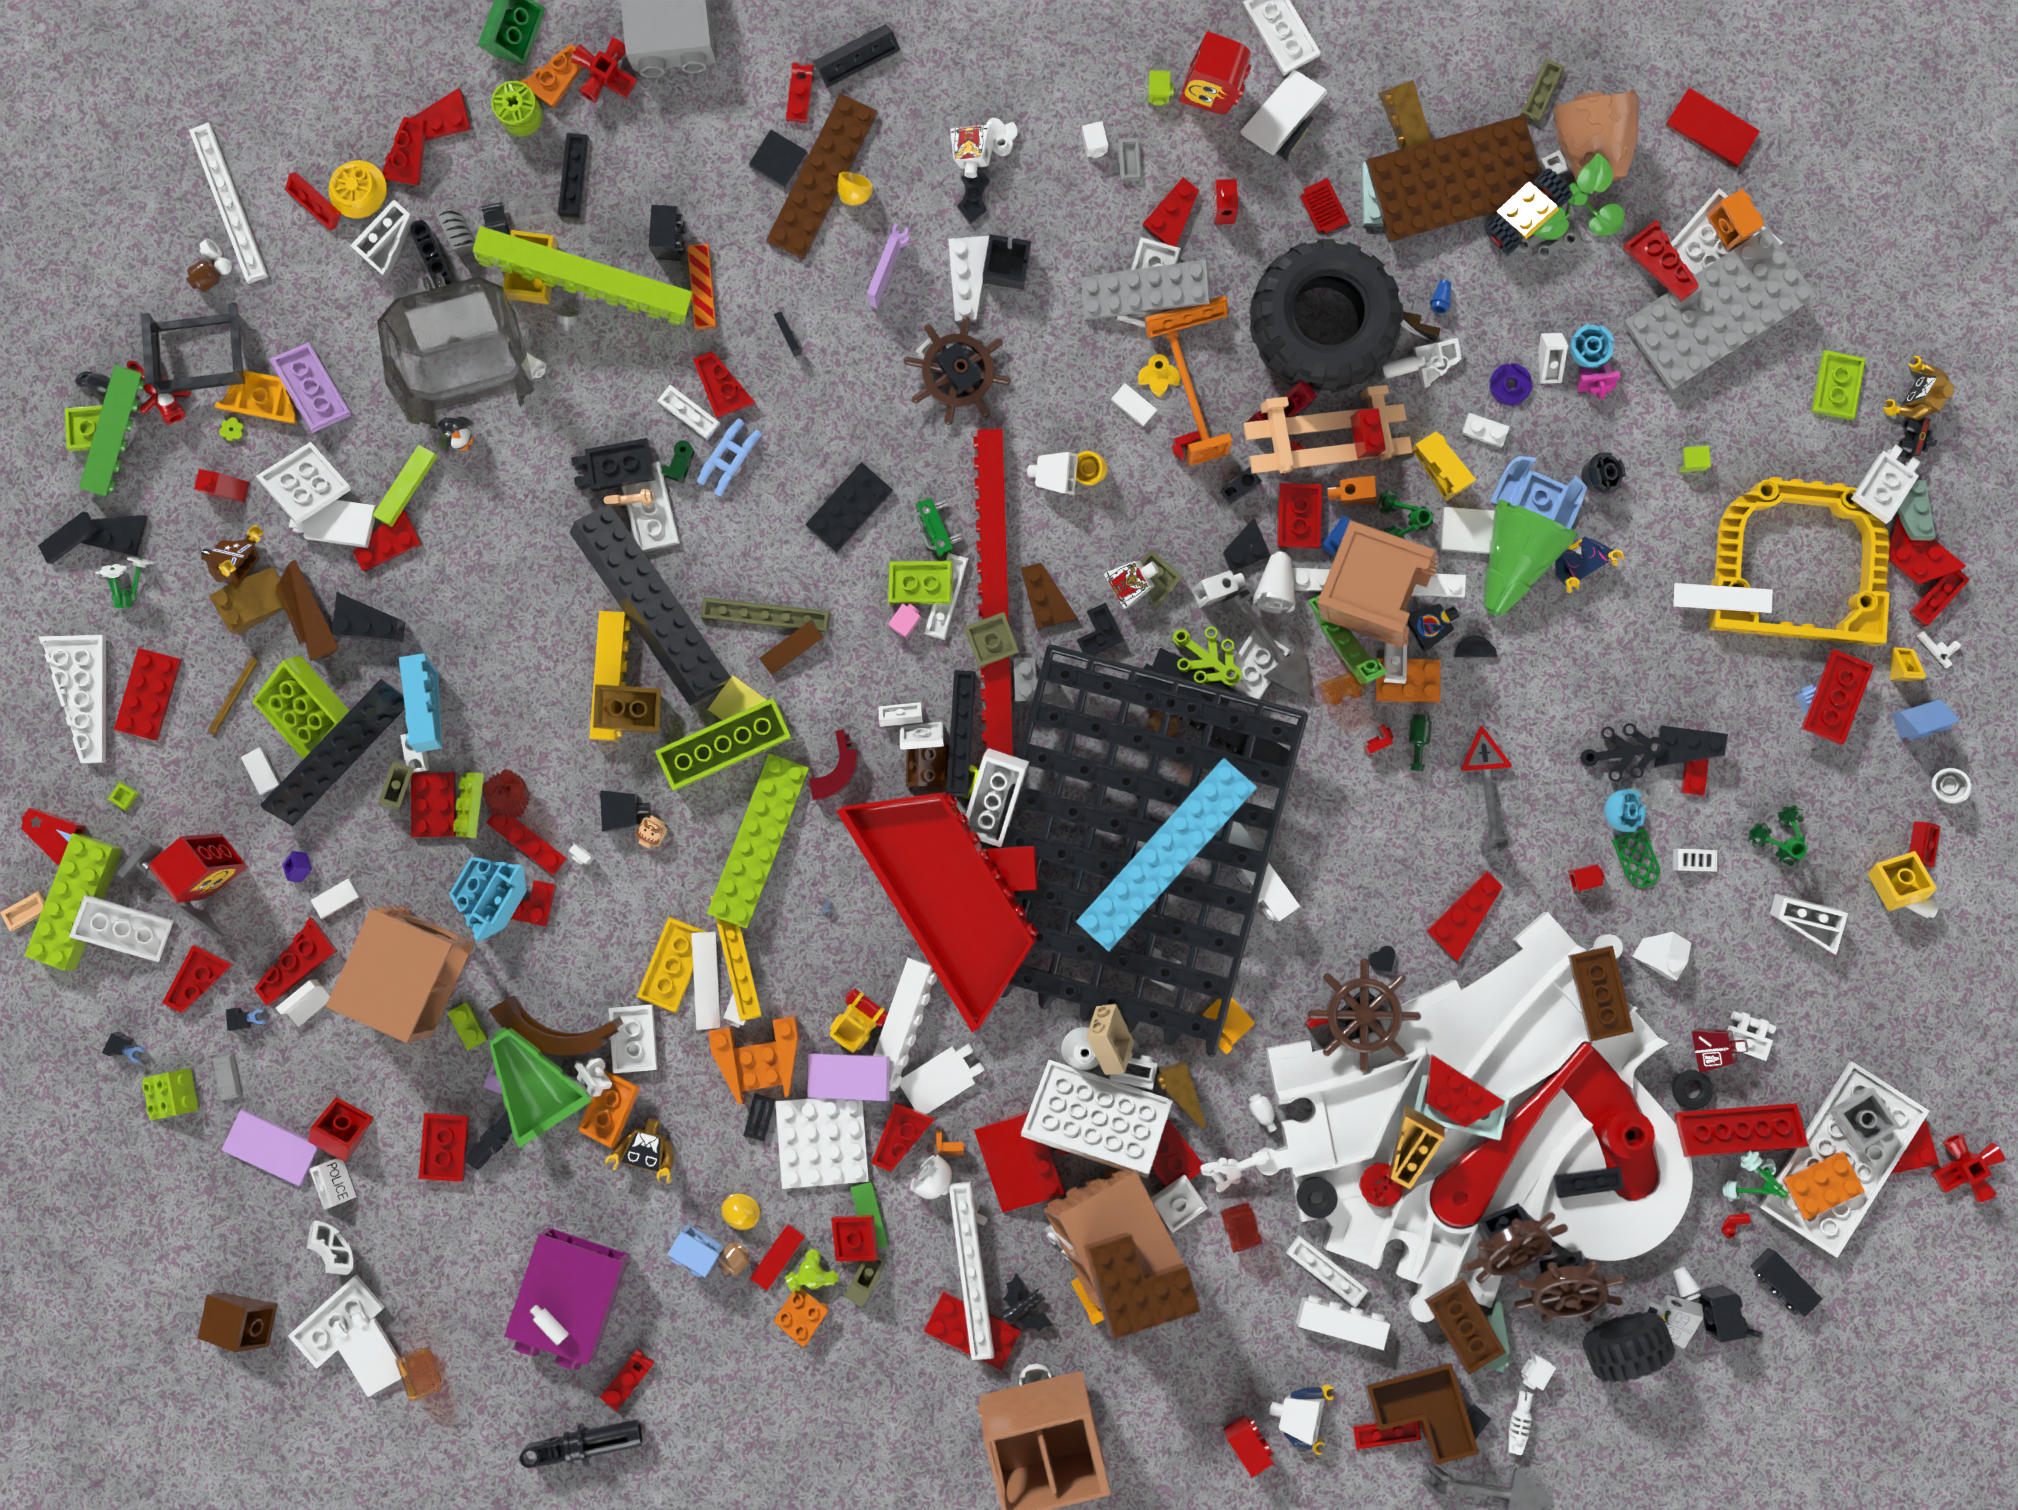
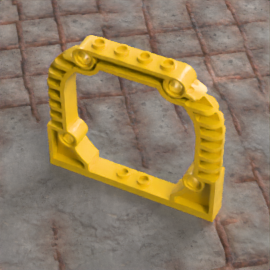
M1770 477L1754 485L1750 492L1738 497L1727 507L1720 519L1717 532L1715 578L1712 579V586L1733 587L1734 585L1736 587L1750 588L1749 583L1741 578L1743 535L1747 518L1754 510H1766L1780 502L1829 507L1835 516L1854 521L1861 533L1863 547L1859 593L1854 594L1849 599L1848 606L1851 612L1836 625V630L1815 628L1814 624L1793 626V622H1780V624L1760 623L1758 612L1709 609V630L1873 646L1886 643L1890 595L1889 592H1886L1890 547L1889 533L1883 521L1851 499L1857 488L1846 487L1844 483L1825 485L1823 481L1804 483L1802 479L1782 481L1783 478ZM1761 488L1766 489L1767 496L1762 494ZM1846 496L1850 497L1851 504L1846 501ZM1861 598L1866 602L1865 607L1861 605Z

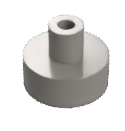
M560 309L557 311L556 321L563 324V330L569 331L571 330V325L578 323V312L571 309Z

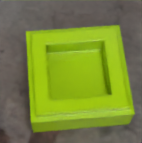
M119 781L107 800L128 811L140 793Z

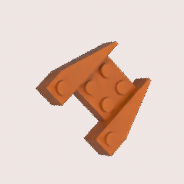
M797 1015L772 1020L776 1041L736 1048L733 1026L708 1031L711 1053L738 1105L745 1103L744 1091L783 1085L785 1097L791 1095L800 1040Z

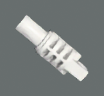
M1519 1390L1517 1408L1512 1411L1508 1432V1451L1517 1455L1523 1454L1532 1420L1529 1412L1533 1393H1526L1523 1390Z

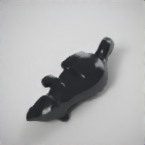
M85 371L76 377L75 382L77 386H86L91 392L105 398L110 378L102 374Z

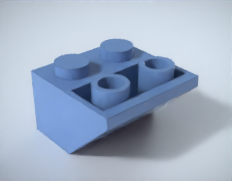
M1941 699L1929 701L1892 714L1899 737H1908L1909 740L1923 738L1937 731L1941 732L1953 728V723L1959 722L1957 715Z

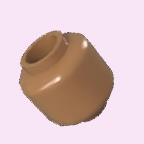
M739 1242L737 1244L729 1243L718 1256L720 1262L718 1267L725 1275L729 1272L734 1276L738 1275L749 1264L748 1256L750 1254Z

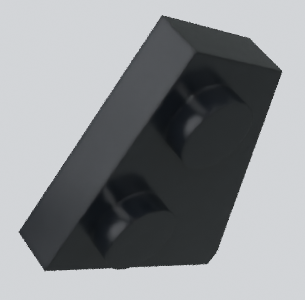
M1255 518L1245 526L1222 553L1231 572L1270 557Z

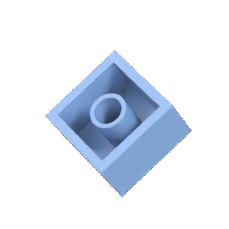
M687 1225L680 1232L667 1255L671 1257V1261L680 1266L684 1264L689 1267V1271L695 1276L706 1277L725 1246Z

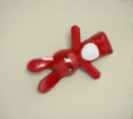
M128 361L127 368L143 373L142 378L145 379L143 368L135 361ZM162 374V381L167 380V378ZM145 383L143 389L151 397L140 406L139 411L141 413H147L156 405L166 425H171L185 418V410L179 405L175 397H188L191 395L190 390L158 394L151 384L146 385Z

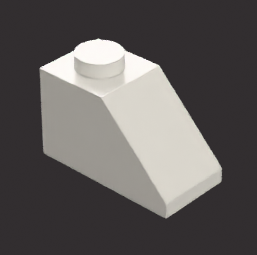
M1562 333L1541 334L1538 349L1541 384L1562 383L1568 344Z

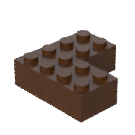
M1123 1233L1084 1246L1108 1334L1114 1340L1201 1312L1188 1266L1178 1264L1143 1275L1133 1236L1129 1233Z
M1452 1363L1364 1385L1376 1429L1381 1431L1420 1421L1432 1464L1439 1465L1479 1454Z

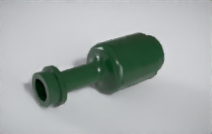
M1413 714V719L1410 720L1409 743L1415 747L1413 763H1410V770L1423 771L1425 767L1422 764L1423 747L1430 744L1432 721H1430L1429 715Z

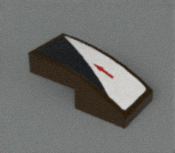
M1403 311L1401 326L1431 341H1435L1439 337L1441 328L1421 324L1422 315Z

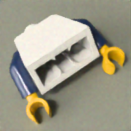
M1324 1385L1322 1388L1306 1387L1293 1391L1291 1395L1285 1398L1284 1404L1272 1402L1270 1415L1281 1418L1279 1429L1284 1432V1436L1293 1446L1306 1450L1313 1449L1315 1454H1322L1320 1449H1316L1317 1445L1325 1446L1324 1442L1317 1438L1325 1400L1321 1398L1323 1396L1328 1400H1333L1334 1396H1327L1326 1393L1327 1390L1334 1389V1387L1330 1385Z

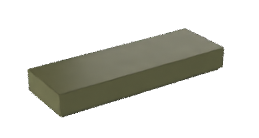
M1549 59L1544 60L1520 115L1525 114L1527 120L1536 124L1540 123L1565 66Z

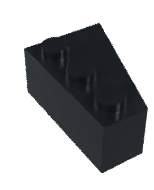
M336 592L332 627L333 635L343 638L403 643L405 621Z

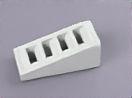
M1673 849V870L1717 872V850ZM1684 854H1687V866H1684ZM1692 854H1694V866H1691ZM1699 854H1702V867H1699ZM1707 854H1711V867H1707Z

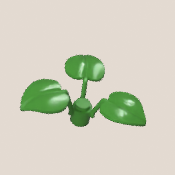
M1597 153L1581 169L1576 182L1569 185L1573 197L1567 201L1566 213L1562 207L1558 206L1559 210L1539 227L1533 235L1546 240H1554L1565 234L1569 227V222L1566 218L1570 216L1571 203L1576 206L1586 204L1595 215L1588 222L1589 228L1594 234L1609 236L1622 229L1625 214L1620 205L1617 203H1607L1597 212L1588 201L1587 193L1592 194L1594 191H1605L1613 180L1611 166L1601 154Z

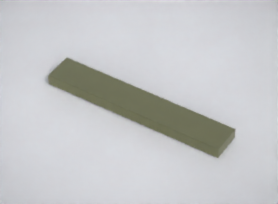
M703 597L701 619L798 630L811 620L819 632L828 633L830 611Z

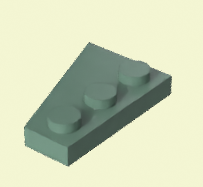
M1916 480L1897 510L1900 514L1899 520L1910 540H1933L1936 535L1926 481Z

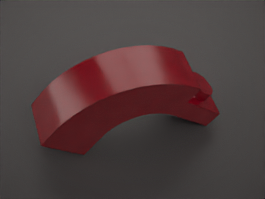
M1300 381L1283 396L1288 398L1289 404L1284 409L1285 418L1296 417L1309 407L1317 397L1309 383ZM1259 411L1245 423L1269 420L1268 414Z
M844 729L835 731L839 749V761L836 768L826 776L809 779L813 801L824 800L837 795L848 786L854 777L858 764L857 749H848V746H852L849 733L846 734Z

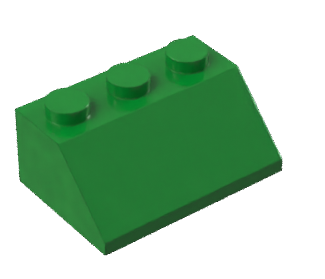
M494 0L477 46L493 56L524 66L545 7L534 0Z

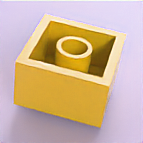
M1916 851L1877 863L1868 873L1888 912L1926 900L1937 890Z

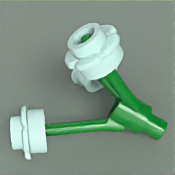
M1746 1152L1741 1157V1167L1746 1168L1748 1171L1754 1170L1756 1173H1759L1766 1180L1763 1188H1740L1738 1181L1728 1180L1727 1183L1723 1184L1724 1196L1728 1197L1729 1201H1733V1199H1739L1741 1193H1763L1774 1196L1778 1195L1785 1200L1789 1192L1784 1190L1783 1186L1773 1177L1776 1172L1774 1160L1771 1158H1760L1758 1152Z

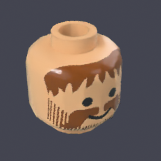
M652 815L650 818H643L635 833L640 839L638 843L649 849L651 845L655 847L660 846L668 831L665 827L666 823Z

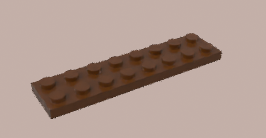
M841 93L839 94L766 239L767 243L805 260L838 194L837 183L839 173L849 172L878 114L877 110Z

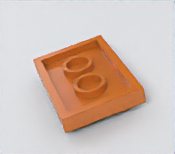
M1377 658L1384 667V658ZM1407 659V679L1405 684L1384 682V675L1376 678L1375 701L1439 703L1440 660Z
M603 1070L612 1083L611 1088L603 1089L600 1096L592 1097L593 1101L588 1104L577 1130L610 1148H615L641 1087L608 1070Z
M1844 1151L1837 1152L1782 1179L1804 1220L1865 1192Z

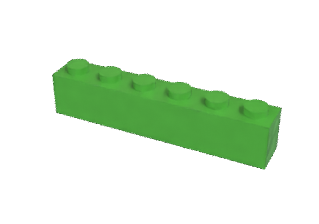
M114 365L79 489L107 496L109 492L113 493L116 481L112 480L114 472H119L122 460H119V455L121 451L125 452L128 440L124 439L126 431L131 432L134 422L130 417L132 411H137L140 399L136 398L138 390L143 391L145 379L142 378L143 373Z

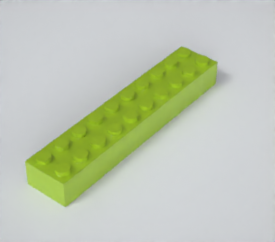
M479 226L473 253L475 259L479 261L478 264L488 268H491L492 265L497 266L504 273L513 274V272L521 274L522 278L534 281V278L542 280L544 285L550 287L559 285L564 287L563 290L574 294L576 291L585 293V297L597 300L598 297L606 300L605 303L612 306L621 304L627 306L626 309L636 313L639 310L647 312V316L659 319L663 317L674 325L685 324L692 300V291Z

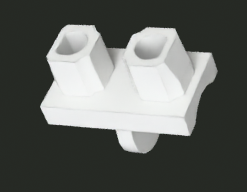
M590 1058L586 1062H581L580 1060L575 1062L574 1066L579 1072L577 1079L580 1083L587 1084V1091L591 1097L600 1096L603 1089L611 1088L612 1083L603 1071L605 1062L601 1058Z

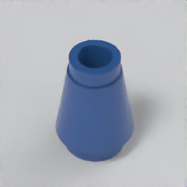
M1439 281L1430 301L1433 312L1443 314L1451 307L1452 284L1450 281Z

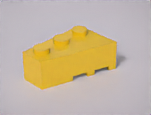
M1437 431L1412 447L1415 456L1445 501L1459 494L1476 481L1475 477L1449 447L1444 436Z

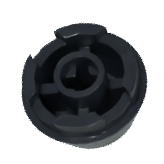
M1597 453L1583 466L1581 472L1582 482L1589 491L1602 494L1614 493L1617 489L1621 488L1622 477L1626 476L1622 460H1617L1612 456L1613 453Z

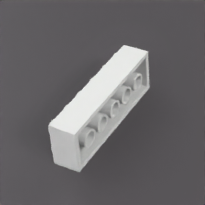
M1234 822L1228 842L1260 851L1240 823ZM1223 826L1215 833L1214 839L1220 840ZM1268 862L1258 902H1261L1264 906L1262 911L1269 920L1279 922L1299 908L1300 905ZM1236 868L1239 871L1236 875L1242 884H1248L1252 889L1256 873Z

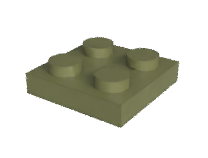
M1004 612L964 627L979 668L1019 653Z

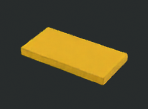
M668 917L636 997L677 1013L694 972L692 933L707 931Z

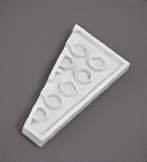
M106 636L39 637L40 643L43 644L46 652V661L50 664L53 673L51 676L61 706L64 707L67 715V724L71 727L74 736L73 742L80 763H106Z

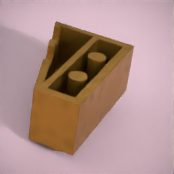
M1407 1105L1404 1107L1390 1171L1392 1180L1411 1189L1445 1139L1443 1125Z

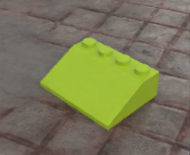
M301 655L283 660L251 701L302 759L350 711Z

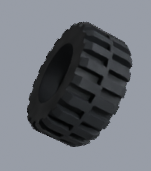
M1651 1312L1625 1314L1624 1316L1604 1321L1601 1325H1596L1591 1331H1588L1583 1338L1582 1346L1592 1372L1597 1378L1605 1382H1626L1631 1379L1635 1380L1642 1376H1648L1654 1371L1661 1370L1663 1366H1667L1675 1355V1346L1664 1319L1658 1314H1652Z

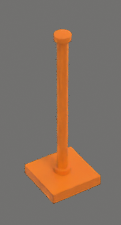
M1172 331L1166 334V339L1170 341L1201 437V441L1188 444L1186 456L1188 466L1227 456L1232 444L1231 435L1227 433L1209 438L1177 339L1179 337L1178 332Z

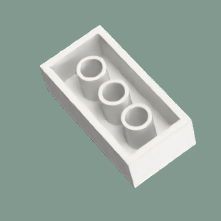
M989 748L983 756L966 816L969 821V827L978 834L980 841L1001 847L1012 819L1029 762ZM1016 784L998 841L996 840V835L1010 786Z

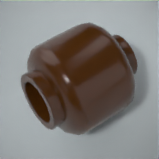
M200 260L187 269L189 277L186 280L193 289L198 288L200 291L205 292L219 283L221 274L215 270L212 261Z

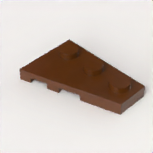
M1042 563L1021 568L1037 630L1078 619Z

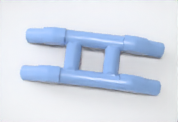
M737 419L726 431L725 436L703 466L697 479L699 484L704 485L715 466L725 471L714 491L718 496H722L733 475L762 436L760 431L755 430L742 447L734 443L732 440L744 425L741 419ZM726 448L737 454L731 465L720 459Z

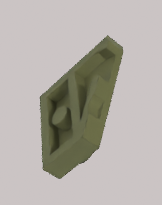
M1150 550L1141 560L1143 566H1146L1153 561L1158 567L1159 573L1151 577L1154 587L1149 591L1153 606L1158 608L1183 579V576L1153 550Z

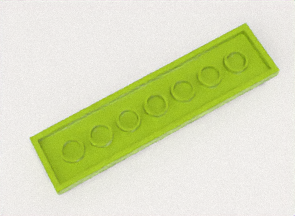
M770 753L768 754L706 914L748 929L809 772L808 767Z

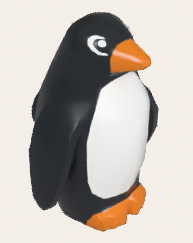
M463 416L443 418L438 423L440 447L446 453L449 452V447L466 451L469 448L468 446L474 442V437L468 426H472L474 423Z

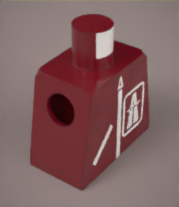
M1697 1028L1691 1031L1699 1072L1734 1064L1738 1061L1737 1053L1748 1052L1747 1040H1734L1732 1030Z

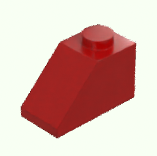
M199 469L194 489L206 495L245 503L250 482L222 473Z

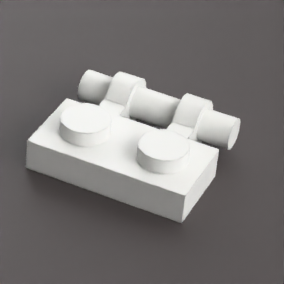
M1733 1011L1731 1019L1738 1021V1027L1729 1025L1727 1030L1733 1031L1734 1040H1747L1748 1052L1744 1054L1767 1061L1773 1040L1765 1038L1766 1032L1773 1034L1776 1026L1769 1024L1767 1020L1752 1018L1750 1014L1745 1012L1738 1013ZM1748 1025L1757 1029L1756 1034L1746 1031Z

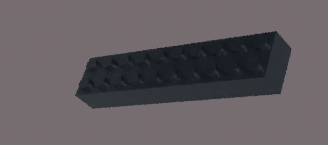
M609 504L576 520L569 532L688 705L691 706L723 688L731 677L612 506Z

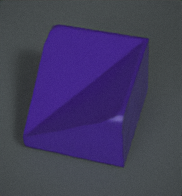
M292 851L282 864L287 881L302 882L312 870L308 854L305 852Z

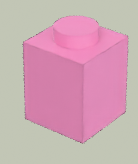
M902 604L888 626L907 639L921 619L918 614L920 611L911 604L908 606Z

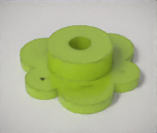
M230 417L228 421H222V427L219 430L220 436L226 437V440L230 442L234 439L242 438L243 433L241 430L243 429V424L239 423L237 418Z

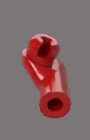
M1748 1213L1729 1215L1721 1226L1722 1234L1726 1238L1735 1237L1738 1225L1751 1223L1750 1215Z

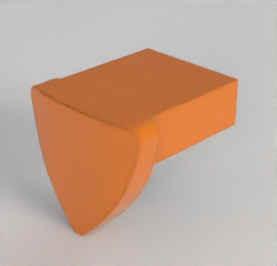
M936 1130V1155L964 1156V1142H942V1130Z

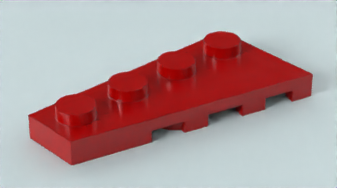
M312 917L306 921V925L301 932L295 935L294 941L287 950L280 954L276 964L269 968L255 986L254 990L265 1005L270 1006L337 952L334 945Z

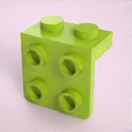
M191 1067L143 1078L142 1089L145 1093L146 1111L150 1120L199 1110Z

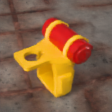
M856 988L847 993L845 1003L848 1005L846 1011L835 1018L830 1026L831 1031L829 1033L840 1045L853 1053L865 1046L871 1037L869 1033L876 1026L878 1028L884 1027L888 1015L885 1008L880 1007Z

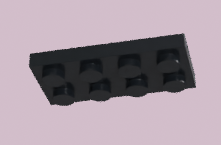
M861 462L805 525L838 553L889 497L893 489Z

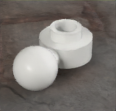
M209 238L200 243L201 254L206 259H211L215 262L214 268L219 274L226 275L230 273L232 264L228 259L221 257L222 251L219 246Z

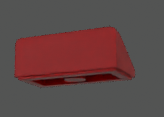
M1915 821L1909 853L1916 851L1925 867L1934 868L1941 827L1929 822Z

